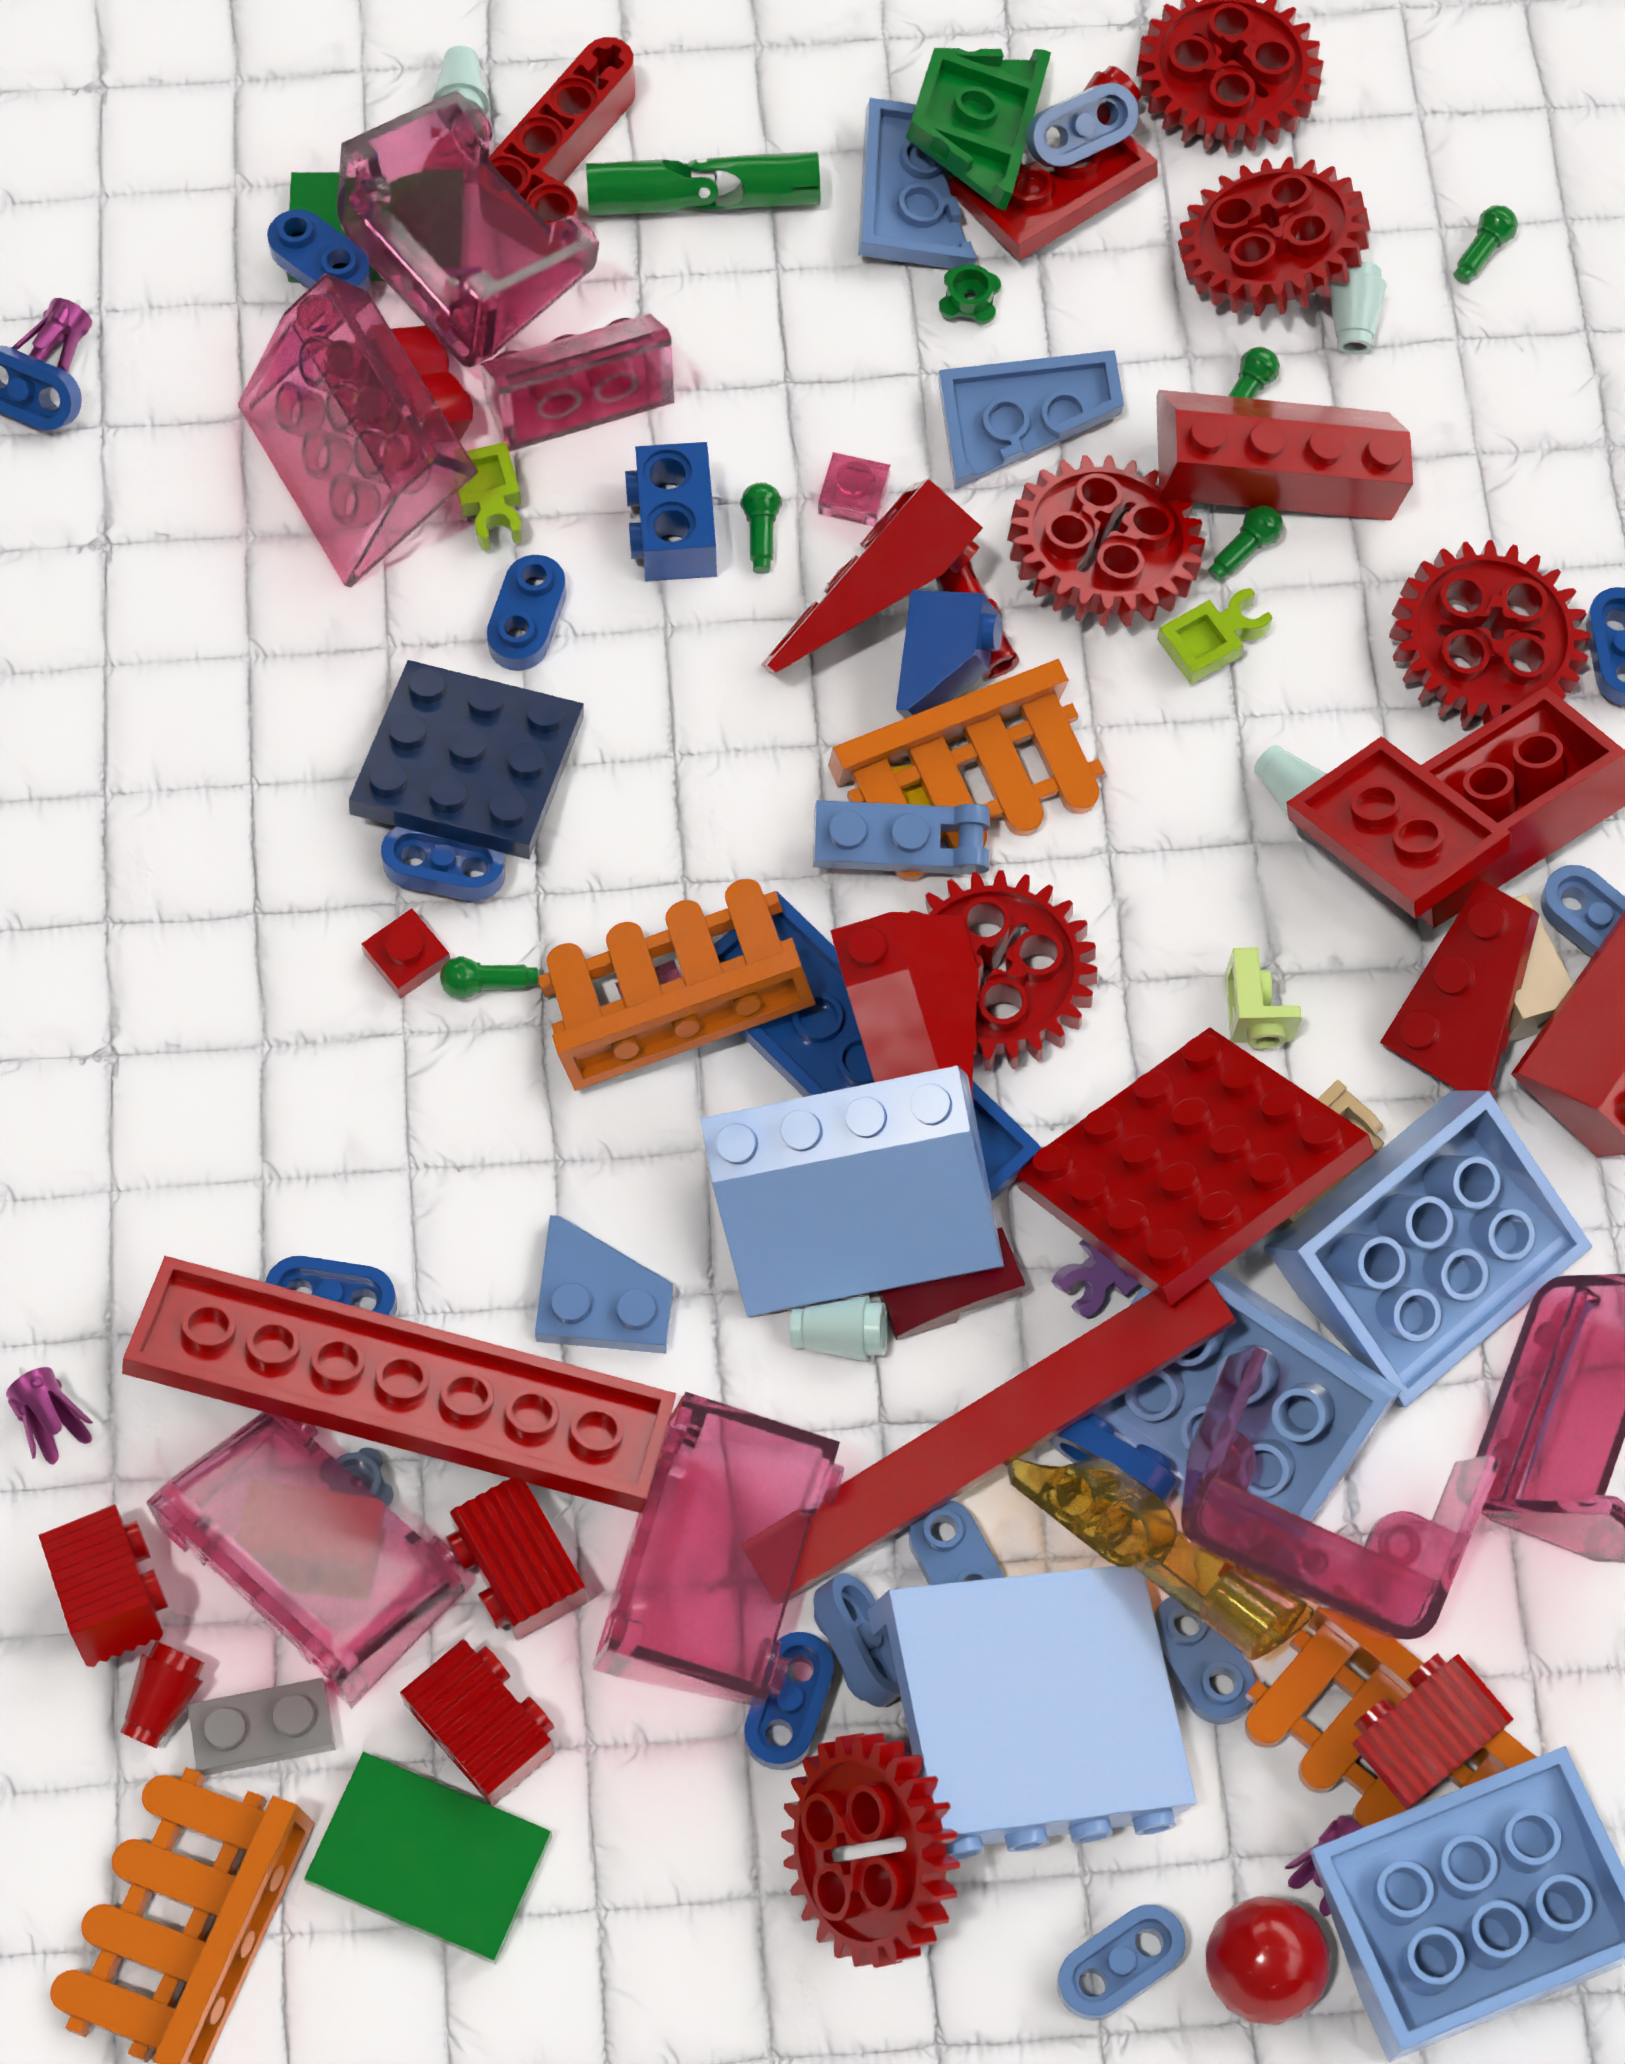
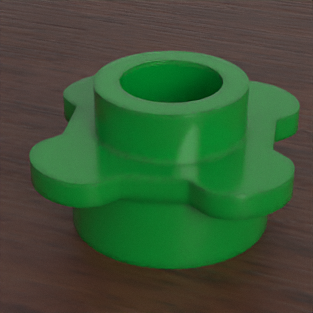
M973 264L952 268L945 273L946 295L939 301L938 307L942 316L947 319H955L958 316L974 319L979 324H987L995 318L996 308L993 305L994 295L1001 290V281L997 275L988 272L981 266ZM972 294L975 295V297L973 299H967L964 295Z

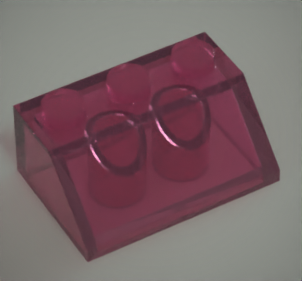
M651 313L636 318H619L610 322L605 327L578 335H561L550 343L523 351H506L497 355L492 360L480 363L484 396L501 442L507 443L509 452L674 403L672 338L668 328Z

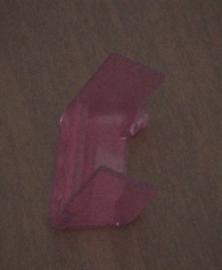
M1625 1274L1558 1276L1545 1283L1537 1291L1530 1303L1465 1486V1496L1472 1508L1494 1523L1595 1562L1625 1563V1502L1616 1496L1605 1495L1625 1438Z
M1255 1346L1228 1355L1187 1454L1181 1511V1525L1187 1540L1196 1549L1390 1639L1410 1640L1426 1635L1438 1621L1501 1461L1487 1455L1454 1462L1432 1520L1409 1511L1388 1513L1375 1522L1365 1545L1361 1546L1246 1492L1255 1471L1256 1457L1250 1441L1237 1431L1236 1428L1268 1352Z

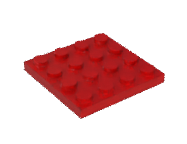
M1209 1027L1195 1038L1189 1040L1183 1047L1150 1071L1140 1076L1135 1082L1098 1109L1089 1113L1083 1120L1050 1144L1041 1148L1034 1155L1032 1162L1016 1175L1015 1181L1020 1191L1163 1302L1172 1306L1372 1156L1375 1151L1367 1132Z

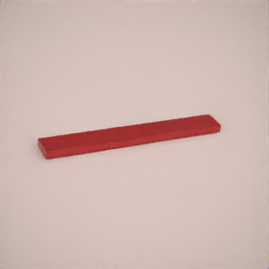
M1209 1278L1172 1306L1167 1305L1151 1292L743 1544L742 1548L774 1603L781 1606L1237 1324L1235 1317Z

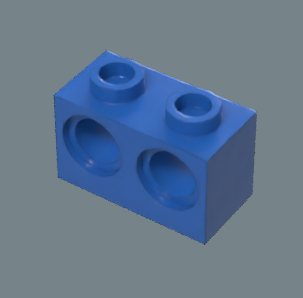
M693 442L635 446L637 470L625 471L627 507L639 506L640 522L629 523L631 559H643L645 582L717 577L716 538L708 443ZM664 483H673L679 485L678 487L673 489H662L657 487ZM667 535L683 537V539L675 542L664 541L661 538Z

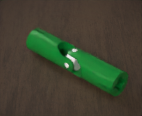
M818 151L701 158L692 160L689 163L666 159L586 163L589 217L667 213L682 210L687 206L695 209H744L820 205L821 202ZM716 171H724L737 176L740 179L739 185L726 194L718 195Z

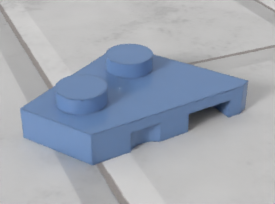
M550 1215L535 1327L536 1342L666 1354L673 1300V1283L561 1216Z

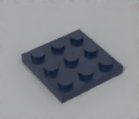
M407 660L349 797L350 815L529 860L584 719V703Z

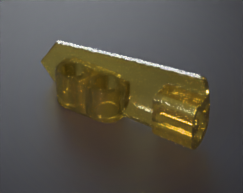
M1092 1457L1062 1467L1040 1465L1018 1458L1007 1465L1010 1484L1108 1562L1118 1567H1134L1251 1661L1265 1656L1285 1643L1308 1624L1314 1615V1610L1307 1605V1602L1254 1561L1236 1567L1228 1563L1227 1559L1178 1531L1173 1512L1163 1501L1114 1463L1104 1458Z

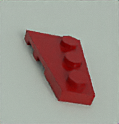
M1129 135L1124 140L1067 166L1047 167L1037 161L1027 164L1021 162L1006 211L997 208L956 176L949 178L950 194L953 197L956 196L957 201L1021 261L1157 178L1158 160Z
M1480 879L1379 1043L1456 1090L1489 1091L1494 1098L1496 1087L1493 1084L1501 1053L1505 1054L1511 1032V1030L1507 1029L1516 991L1522 988L1540 914Z

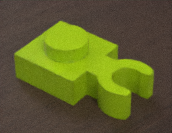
M502 442L448 455L449 467L463 518L477 515L475 529L479 546L484 551L491 549L489 531L496 526L508 528L514 544L521 542L522 528L520 516L512 508V506L522 504L521 494L507 443Z
M1252 588L1236 592L1231 597L1228 608L1222 612H1219L1209 599L1159 627L1157 640L1190 685L1240 658L1244 647L1240 639L1246 641L1258 640L1269 632L1273 619L1270 612L1262 614L1256 619L1246 618L1241 613L1253 605L1255 593Z

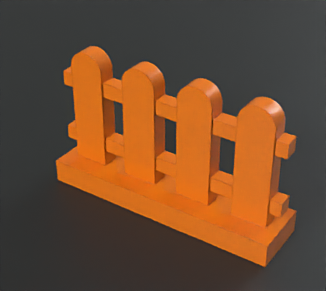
M1059 658L836 745L832 749L828 763L829 770L837 787L851 782L854 783L856 788L847 792L849 802L907 804L901 790L920 783L930 805L955 807L962 804H974L958 768L976 761L994 799L982 804L990 808V821L1002 817L1008 830L1018 836H1029L1038 830L1044 815L1040 801L1055 795L1059 796L1063 806L1072 813L1083 814L1090 811L1096 804L1100 793L1096 779L1103 777L1105 773L1099 758L1087 762L1070 723L1077 721L1079 717L1073 702L1065 706H1061L1059 702L1069 681ZM1022 716L1024 722L1005 728L1003 722ZM966 738L968 744L951 751L949 750L947 744ZM1030 739L1033 740L1050 777L1033 785L1014 745ZM910 760L913 765L895 773L891 769V766ZM941 831V841L946 839L949 848H957L959 832ZM984 831L983 848L987 841V831ZM894 871L900 879L910 882L917 881L926 874L924 872Z
M740 879L732 883L725 892V901L728 908L704 916L698 903L691 900H683L673 904L666 912L665 921L668 930L645 938L638 924L634 922L618 923L606 935V944L609 951L587 959L582 949L573 943H563L553 948L546 959L549 973L538 976V981L545 997L556 994L563 1020L551 1024L554 1032L552 1038L557 1055L574 1091L816 1005L792 937L783 941L779 940L771 917L783 912L776 891L764 895L757 881ZM735 929L744 955L720 963L712 937ZM675 951L683 977L660 985L652 959ZM615 972L623 998L600 1006L593 980Z
M1333 1589L1317 1607L1308 1624V1627L1316 1632V1634L1311 1637L1301 1629L1289 1644L1298 1655L1268 1689L1257 1680L1247 1692L1245 1697L1254 1704V1707L1250 1710L1245 1720V1732L1252 1743L1266 1748L1277 1745L1289 1733L1308 1749L1298 1767V1776L1303 1786L1312 1792L1324 1793L1331 1790L1342 1778L1362 1795L1353 1809L1352 1819L1365 1828L1404 1812L1406 1809L1380 1777L1375 1779L1355 1762L1360 1754L1351 1743L1361 1733L1353 1724L1383 1698H1386L1395 1707L1415 1689L1406 1679L1424 1663ZM1348 1661L1352 1662L1370 1678L1365 1682L1345 1664ZM1332 1681L1352 1699L1321 1734L1301 1716ZM1503 1729L1468 1759L1478 1767L1475 1772L1462 1764L1447 1778L1457 1787L1463 1788L1537 1758V1756Z
M187 1767L181 1779L169 1775H159L149 1780L142 1791V1803L152 1816L161 1820L151 1843L139 1839L126 1840L115 1849L112 1855L113 1871L124 1882L131 1885L120 1909L109 1904L96 1905L89 1909L82 1919L81 1932L83 1937L95 1948L101 1950L89 1975L79 1970H67L58 1975L52 1983L50 1997L53 2005L70 2016L65 2029L86 2038L91 2025L133 2041L127 2054L146 2063H149L155 2050L156 2053L152 2059V2062L155 2064H208L315 1825V1822L297 1804L272 1795L266 1810L263 1811L268 1800L262 1795L247 1791L242 1803L201 1788L206 1777L201 1772ZM182 1829L223 1844L213 1867L172 1852ZM244 1852H245L246 1854H245V1857H244V1859H243V1861H242V1863H241V1865H240V1868H239V1870H238L236 1876H234V1873H235V1871H236V1869H237V1867H238V1865H239V1862H240V1860H241V1858H242V1856H243V1854H244ZM152 1893L193 1909L183 1933L142 1918ZM214 1917H215V1918H216L215 1923H214V1925H213V1927H212V1929H211V1931H210V1934H209V1936H208L206 1942H204V1939H205V1937H206V1935H207V1933H208V1931H209V1928H210V1926H211V1924H212V1922H213V1920H214ZM122 1959L163 1975L153 1999L111 1983ZM184 1983H185V1984H186L185 1989H184V1991H183V1993H182V1995H181V1997H180V2000H179V2002H178V2004H177V2006H176V2009H174V2005H175V2003H176V2001H177V1999H178V1997H179V1994H180V1992H181V1990H182V1988H183V1986H184Z

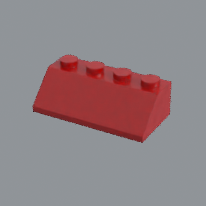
M1158 390L1159 499L1250 508L1264 505L1282 511L1392 521L1413 486L1410 431L1390 412Z
M1545 686L1423 763L1422 767L1511 832L1512 850L1419 917L1431 928L1435 929L1461 911L1480 879L1495 888H1499L1625 807V749Z
M1625 910L1511 1073L1523 1087L1597 1158L1625 1155Z

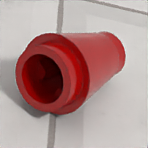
M155 1640L149 1655L141 1654L124 1717L125 1721L120 1732L157 1749L163 1736H166L204 1681L199 1679V1675L205 1662Z

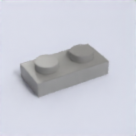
M323 1677L187 1704L196 1769L204 1776L336 1750L327 1688Z

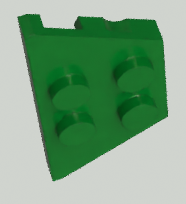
M934 48L906 139L997 208L1006 211L1027 143V128L1035 114L1052 52L1044 49H1034L1030 60L1003 59L1002 49L980 48L976 51H965L961 48Z

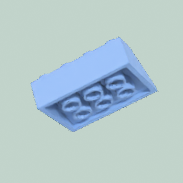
M959 1066L700 1118L711 1182L747 1317L1004 1267L968 1075Z
M1463 1090L1450 1091L1264 1246L1298 1298L1355 1359L1402 1390L1395 1402L1399 1407L1405 1408L1593 1247L1490 1092Z
M1220 1269L1210 1276L1209 1279L1235 1317L1237 1324L1097 1409L1093 1414L1105 1420L1114 1429L1113 1436L1135 1449L1138 1444H1143L1164 1455L1171 1462L1172 1467L1169 1472L1177 1481L1174 1490L1242 1537L1252 1523L1259 1519L1296 1545L1363 1450L1402 1390ZM1142 1286L1130 1305L1150 1294L1151 1291Z
M1566 1746L1315 1847L1310 1851L1359 1997L1389 2063L1625 1965V1869Z

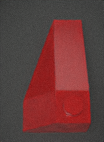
M929 478L910 484L862 540L860 545L866 550L859 557L857 555L853 556L834 574L824 589L827 595L820 603L817 601L813 602L803 612L762 662L761 666L769 673H777L911 594V590H917L943 575L948 568L955 574L958 573L978 551L980 546L973 539L983 527Z
M891 911L830 930L874 1082L959 1066L968 1075L974 1103L972 1087L974 1055H976L977 998L980 996L981 977L963 917Z

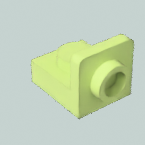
M1259 947L1233 948L1225 972L1230 1041L1233 1043H1248L1250 1047L1256 1049H1273L1284 1045L1286 1042L1293 1041L1302 1020L1301 1007L1298 1005L1271 1006L1270 970H1260Z

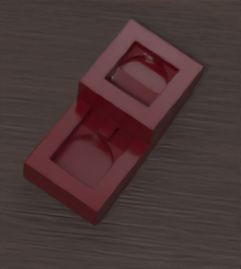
M1002 1227L997 1228L1004 1267L877 1292L881 1302H884L886 1305L887 1318L896 1340L956 1323L962 1312L1022 1294L1026 1285Z

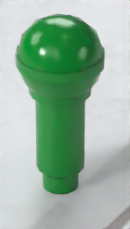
M1492 205L1481 213L1476 231L1477 235L1457 262V269L1453 273L1456 280L1467 284L1472 277L1477 276L1496 248L1501 247L1502 244L1515 237L1518 229V220L1510 208L1503 205Z
M1254 347L1244 353L1240 359L1239 379L1228 396L1254 399L1259 390H1263L1264 387L1276 381L1280 370L1277 355L1265 347Z
M757 482L749 485L744 490L740 499V506L747 522H749L750 560L753 562V571L756 573H768L771 571V561L774 559L773 522L776 521V516L782 507V498L779 491L773 485L766 482Z
M1264 505L1249 509L1243 519L1240 532L1214 558V563L1208 568L1210 576L1216 581L1221 582L1226 576H1231L1256 549H1262L1264 546L1276 543L1283 533V520L1278 511Z
M457 956L449 959L443 965L440 972V982L443 991L447 995L458 1000H465L476 993H481V990L526 989L527 986H538L537 967H527L525 964L481 965L480 962L470 958Z

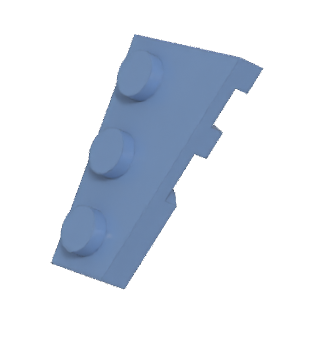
M870 97L865 112L858 256L948 269L968 264L974 265L976 256L971 241L966 242L960 224L962 213L956 196L951 197L943 172L944 167L906 139L916 104Z
M1115 350L939 370L938 385L954 490L1121 415L1124 402Z

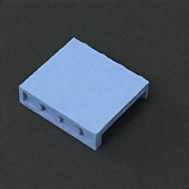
M1142 1563L889 1589L867 1610L872 1636H889L912 1754H919L922 1757L919 1778L936 1776L938 1783L931 1797L934 1803L949 1802L950 1809L941 1819L943 1829L957 1831L958 1838L946 1844L947 1855L954 1857L956 1860L970 1858L983 1853V1845L1006 1842L1008 1852L1028 1851L1047 1845L1049 1843V1836L1070 1834L1071 1841L1074 1844L1089 1843L1113 1835L1112 1828L1134 1826L1135 1835L1156 1834L1174 1828L1176 1826L1174 1818L1197 1804Z

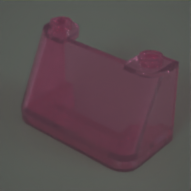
M455 90L341 143L337 213L345 235L365 251L369 264L424 325L432 330L452 356L463 366L470 368L493 357L589 274L596 265L600 242L588 224L580 222L573 216L567 215L553 222L552 228L539 216L488 161L490 141L492 139L490 122L480 109L474 108L458 90Z
M685 1391L670 1416L647 1501L642 1514L638 1513L596 1649L592 1669L618 1678L757 1707L762 1706L767 1696L777 1698L782 1689L789 1666V1658L779 1655L781 1641H778L777 1638L811 1519L817 1512L821 1502L833 1504L842 1481L844 1466L834 1463L840 1442Z
M262 1412L169 1479L146 1501V1504L162 1533L184 1553L190 1549L198 1562L203 1566L207 1564L296 1647L300 1657L309 1665L312 1663L329 1679L326 1683L327 1686L352 1709L465 1592L463 1581L456 1572L461 1563L453 1550L438 1537L433 1536L428 1542L423 1540L314 1440L319 1434L314 1425Z

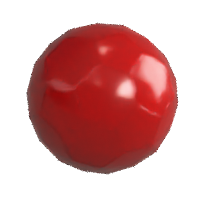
M1257 1896L1235 1903L1215 1922L1206 1943V1974L1213 1991L1228 2010L1251 2023L1279 2025L1302 2017L1319 2001L1330 1977V1947L1320 1925L1306 1910L1285 1898Z

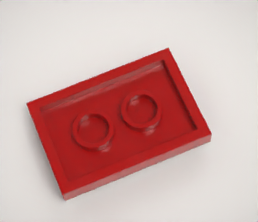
M1382 736L1286 802L1288 819L1415 919L1512 850L1511 832Z

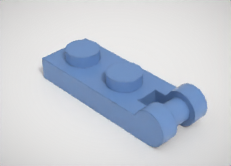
M816 800L814 807L813 867L972 875V872L977 871L978 874H983L989 871L990 852L988 849L983 848L984 831L990 828V808L981 804H962L952 807ZM941 831L959 832L958 847L954 849L940 848Z

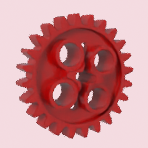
M1181 0L1180 10L1166 3L1163 6L1161 20L1151 18L1149 21L1148 34L1141 37L1136 76L1141 78L1139 87L1141 96L1149 97V114L1164 112L1162 124L1164 130L1171 129L1178 124L1183 126L1181 141L1184 143L1195 134L1202 135L1203 150L1207 151L1213 145L1215 139L1223 140L1227 153L1233 152L1236 140H1243L1251 152L1256 151L1258 137L1261 135L1271 144H1277L1280 129L1282 128L1294 134L1297 130L1299 117L1309 118L1313 101H1317L1319 96L1324 61L1318 59L1320 41L1309 40L1310 23L1294 25L1297 9L1291 7L1279 13L1275 10L1277 0H1266L1263 4L1256 0H1201L1198 2L1196 0Z
M1287 157L1281 168L1273 169L1271 162L1267 158L1263 159L1260 171L1252 173L1245 165L1239 166V179L1233 181L1223 175L1218 177L1221 189L1218 192L1202 189L1200 194L1203 205H1189L1187 212L1190 221L1181 222L1179 225L1182 239L1178 241V246L1187 280H1194L1198 295L1209 292L1211 303L1214 306L1223 303L1229 298L1232 313L1235 314L1247 303L1253 304L1255 316H1260L1267 304H1275L1279 314H1285L1288 301L1296 300L1303 308L1309 307L1308 294L1314 291L1328 298L1331 296L1329 282L1332 280L1347 284L1349 282L1347 267H1361L1360 251L1369 249L1367 232L1370 231V224L1362 192L1353 190L1352 179L1349 176L1338 180L1334 166H1330L1318 174L1314 159L1306 162L1301 169H1295L1293 158Z
M1082 455L1079 469L1075 470L1063 459L1058 463L1056 475L1045 469L1040 470L1036 485L1026 482L1021 499L1015 500L1007 535V541L1013 543L1009 558L1010 561L1021 562L1018 574L1020 580L1036 579L1033 591L1035 598L1049 593L1055 595L1052 610L1055 612L1063 609L1067 604L1075 606V621L1078 622L1086 616L1088 611L1096 612L1097 620L1102 627L1106 626L1110 614H1118L1125 627H1129L1136 611L1147 621L1151 622L1154 621L1158 606L1171 612L1174 609L1177 596L1186 598L1192 581L1197 579L1203 560L1201 556L1205 546V539L1198 537L1202 527V520L1189 518L1193 502H1174V500L1159 499V486L1156 485L1159 475L1158 471L1153 470L1144 477L1136 474L1137 462L1131 460L1124 470L1116 469L1112 455L1106 456L1102 467H1095L1087 455ZM1125 509H1130L1122 517L1119 531H1115L1114 527L1118 517ZM1093 550H1099L1091 567L1086 572H1081L1090 563Z
M1487 540L1480 555H1476L1468 541L1461 544L1456 554V559L1445 548L1441 549L1433 564L1424 560L1420 563L1414 575L1415 579L1408 577L1400 592L1403 598L1397 600L1391 613L1398 620L1392 626L1389 638L1402 642L1398 645L1392 656L1393 661L1411 662L1402 678L1403 682L1413 683L1421 680L1425 686L1417 700L1422 703L1434 696L1442 700L1438 709V716L1441 718L1447 715L1453 708L1460 710L1461 727L1464 728L1469 725L1474 715L1482 716L1483 725L1487 724L1545 686L1564 700L1566 697L1565 693H1571L1580 680L1577 673L1581 672L1588 661L1589 656L1580 650L1584 649L1591 638L1590 633L1576 629L1587 615L1586 610L1568 609V605L1577 591L1575 588H1566L1559 591L1554 585L1561 574L1559 569L1550 571L1544 576L1537 570L1540 565V555H1534L1526 564L1518 561V545L1512 544L1504 557L1497 555L1493 540ZM1448 600L1461 602L1468 608L1469 612L1456 610L1450 605ZM1512 603L1521 606L1529 616L1515 613L1508 604ZM1449 655L1463 657L1471 665V668L1458 666ZM1514 658L1523 661L1531 669V672L1519 670L1512 664L1510 659Z
M998 870L993 885L989 886L984 885L977 871L972 872L971 889L965 891L954 880H948V898L944 901L928 892L925 895L928 914L962 916L981 977L976 1016V1053L982 1054L985 1071H991L996 1055L1003 1054L1010 1067L1017 1069L1019 1051L1025 1049L1038 1062L1043 1060L1042 1041L1045 1039L1053 1045L1062 1048L1065 1045V1033L1061 1025L1077 1030L1081 1028L1082 1014L1076 1007H1092L1093 991L1086 986L1097 984L1098 967L1087 964L1096 959L1095 943L1082 941L1088 933L1087 921L1076 920L1069 922L1073 916V902L1067 900L1053 907V886L1048 884L1035 895L1030 892V875L1027 874L1022 876L1016 887L1007 886L1004 870ZM913 910L909 911V913H921ZM982 922H991L1001 928L997 934L990 937H981L971 931L976 924ZM1024 927L1028 929L1010 946L1011 938L1019 928ZM1033 954H1044L1049 956L1054 963L1044 969H1033L1028 967L1023 961ZM1004 955L1006 972L997 968L1002 962ZM983 968L992 971L985 984ZM997 1003H1010L1015 1005L1019 1011L1012 1017L999 1019L992 1016L988 1009Z
M858 1733L835 1737L833 1742L820 1743L817 1745L818 1756L805 1757L802 1760L807 1776L792 1778L790 1782L799 1797V1801L784 1803L783 1807L786 1813L794 1820L793 1829L781 1831V1838L794 1845V1854L787 1857L783 1861V1865L785 1868L797 1870L799 1877L790 1889L791 1896L805 1895L808 1902L803 1909L801 1918L803 1922L815 1919L820 1921L816 1940L819 1943L834 1941V1957L837 1959L851 1956L855 1967L872 1964L874 1968L899 1964L903 1960L917 1958L921 1956V1946L937 1942L933 1926L947 1924L950 1920L940 1901L957 1898L958 1892L946 1880V1871L959 1869L960 1862L946 1854V1844L953 1842L958 1838L957 1831L943 1829L941 1819L950 1809L949 1802L934 1803L931 1796L938 1783L937 1777L919 1778L922 1757L919 1754L904 1757V1742L901 1740L886 1742L884 1733L867 1735ZM896 1837H903L906 1841V1849L900 1852L836 1862L832 1856L834 1848Z

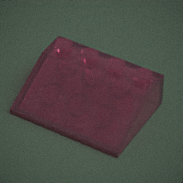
M325 273L283 313L237 405L344 586L351 588L478 473V470L368 291Z

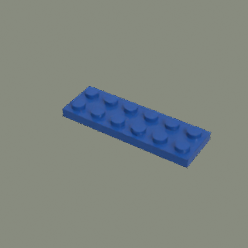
M776 891L783 912L771 917L779 940L783 941L792 937L816 1005L738 1033L803 1097L875 1083L835 947ZM735 929L729 931L714 944L720 963L744 955ZM973 1081V1105L991 1200L993 1201L1016 1180V1175L1032 1162L1034 1155L1042 1147Z

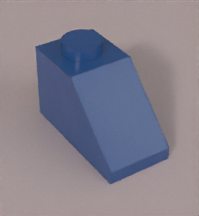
M911 590L896 710L904 719L954 700L989 671L991 652L998 651L1001 646L1003 623L1001 615L996 614L997 610L983 593Z

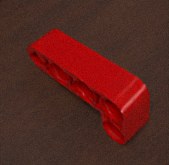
M602 37L588 44L486 159L479 170V189L482 214L485 221L492 228L546 259H562L576 251L580 243L578 200L575 193L563 183L627 111L635 99L634 54L626 42L615 37ZM551 220H559V221H556V222H547V221H551Z

